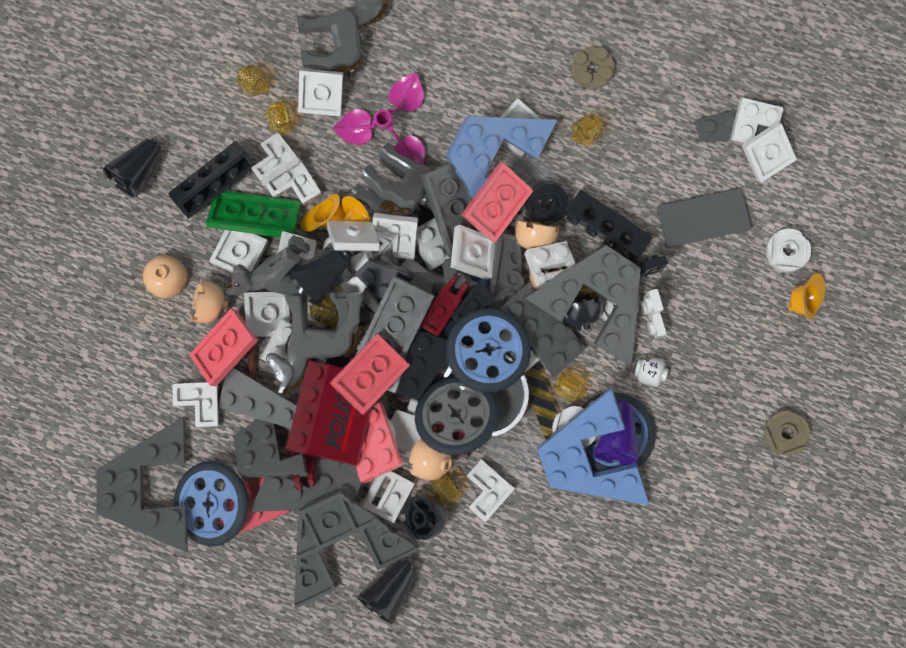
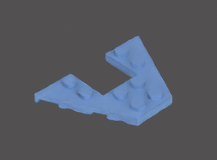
M466 116L446 157L454 165L457 175L463 180L468 188V193L473 199L486 182L487 178L485 175L503 140L530 157L538 159L557 120Z
M612 386L608 387L607 391L598 399L591 401L586 409L579 411L563 428L556 430L549 439L539 444L537 451L551 488L649 505L648 495L637 463L593 473L582 441L583 439L624 430V423Z

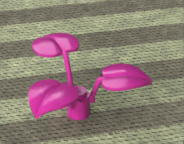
M416 73L409 74L398 80L391 87L388 95L389 102L398 107L377 111L372 124L371 117L367 112L355 109L348 112L333 127L343 140L354 145H363L372 139L371 129L378 125L382 130H389L399 142V144L394 145L397 153L424 165L425 148L423 143L413 135L407 136L402 141L392 128L394 118L391 115L400 111L401 108L407 112H412L422 105L424 91Z

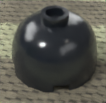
M589 294L576 296L563 321L569 326L577 327L578 330L591 328L590 324L597 322L602 313L601 296L598 294H594L595 298H589Z
M419 495L411 497L403 507L402 514H405L406 520L403 521V525L413 539L427 540L434 538L443 531L447 523L446 508L434 496Z

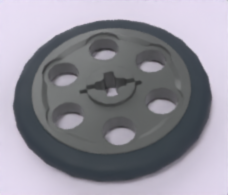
M449 377L434 383L424 392L417 403L414 422L417 433L428 447L447 455H462L482 447L491 438L498 424L499 408L492 392L473 390L456 377ZM453 390L460 392L459 398L455 400L448 397L449 393ZM472 398H479L481 400L477 407H471L468 404ZM440 403L442 405L441 411L434 413L430 410L433 404ZM452 410L457 414L460 413L462 422L460 419L453 417ZM475 418L483 420L482 426L478 428L471 426V422ZM443 424L445 428L441 433H434L432 431L433 426ZM455 432H464V439L461 441L454 440L453 435Z

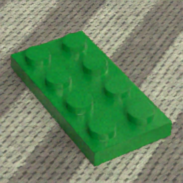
M224 191L212 200L206 220V227L281 237L282 231L294 234L301 209V201Z

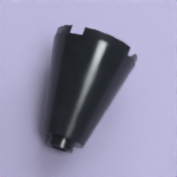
M144 139L106 164L103 168V173L109 180L114 179L117 183L115 186L132 198L134 196L136 198L142 191L162 154L161 145L154 139Z
M332 248L292 268L289 273H292L289 277L303 296L306 293L311 297L308 301L317 306L323 302L351 265L352 261L350 258L352 255L349 250H334Z
M406 559L404 561L398 560L363 589L357 596V599L372 613L374 611L378 614L381 620L392 625L416 576L414 569L416 567Z

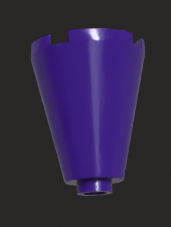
M618 400L616 402L624 423V430L599 435L594 448V457L607 463L617 460L621 465L637 463L639 457L634 411L629 402Z

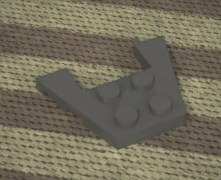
M257 419L233 435L238 472L242 478L269 477V475L290 477V475L296 474L307 476L306 460L302 454L282 460L277 424Z

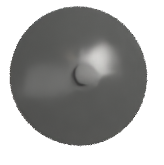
M484 348L481 351L475 352H486L488 356H491V352L495 351V349ZM504 353V361L507 364H513L515 359ZM468 358L465 361V367L468 370H475L478 366L474 358ZM489 366L486 369L487 376L489 378H496L499 374L498 368ZM450 367L445 372L443 379L455 377ZM525 372L515 384L507 389L492 392L499 408V420L492 436L509 431L523 417L530 397L529 383ZM453 390L449 393L448 397L455 400L459 398L460 392ZM472 398L468 404L471 407H477L481 400L479 398ZM452 410L453 417L460 419L462 422L460 413L457 414ZM475 418L471 422V426L475 428L483 424L481 418Z

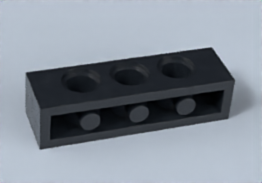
M235 140L167 194L187 219H189L252 170L251 167L256 164Z
M580 189L564 214L570 223L576 226L578 224L585 228L584 231L593 238L599 237L603 240L602 243L611 249H617L621 252L620 255L629 261L637 262L653 238L582 189ZM584 212H592L595 216V219H586L584 217ZM602 224H610L613 231L605 232L602 229ZM620 236H628L631 241L630 244H623L620 241Z

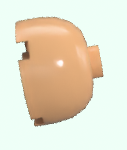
M517 220L515 236L521 247L532 249L555 244L560 227Z
M160 255L152 258L145 265L143 282L147 290L154 296L163 299L173 298L186 287L188 280L187 270L177 258Z
M200 279V284L196 287L192 303L196 311L190 314V320L192 322L208 324L217 320L221 313L226 312L228 300H224V292L220 286L214 282Z
M419 439L413 447L409 458V463L413 464V470L410 469V473L423 480H437L450 469L452 464L451 455L439 453Z

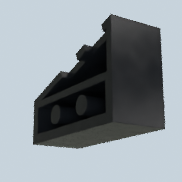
M417 331L406 361L410 366L402 373L396 392L397 397L418 403L421 396L431 386L448 362L446 357V339Z

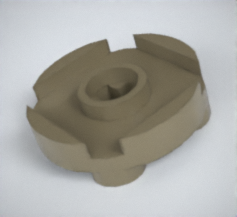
M584 48L574 57L571 66L572 76L578 84L586 89H600L611 80L614 72L613 59L605 48ZM591 63L598 66L596 73L587 70Z
M790 411L774 414L764 426L766 444L776 454L785 456L797 454L806 447L805 445L810 437V429L806 420L802 416ZM784 427L792 431V434L789 435V440L786 437H782L781 433Z

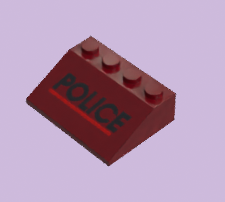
M308 360L286 449L298 454L358 466L372 406L362 415L330 384L343 368Z

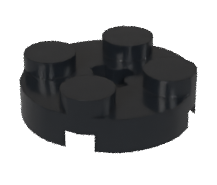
M551 180L540 182L531 188L533 192L525 201V209L530 218L544 225H550L559 221L564 216L563 212L569 204L566 191ZM545 199H551L548 207L542 205Z

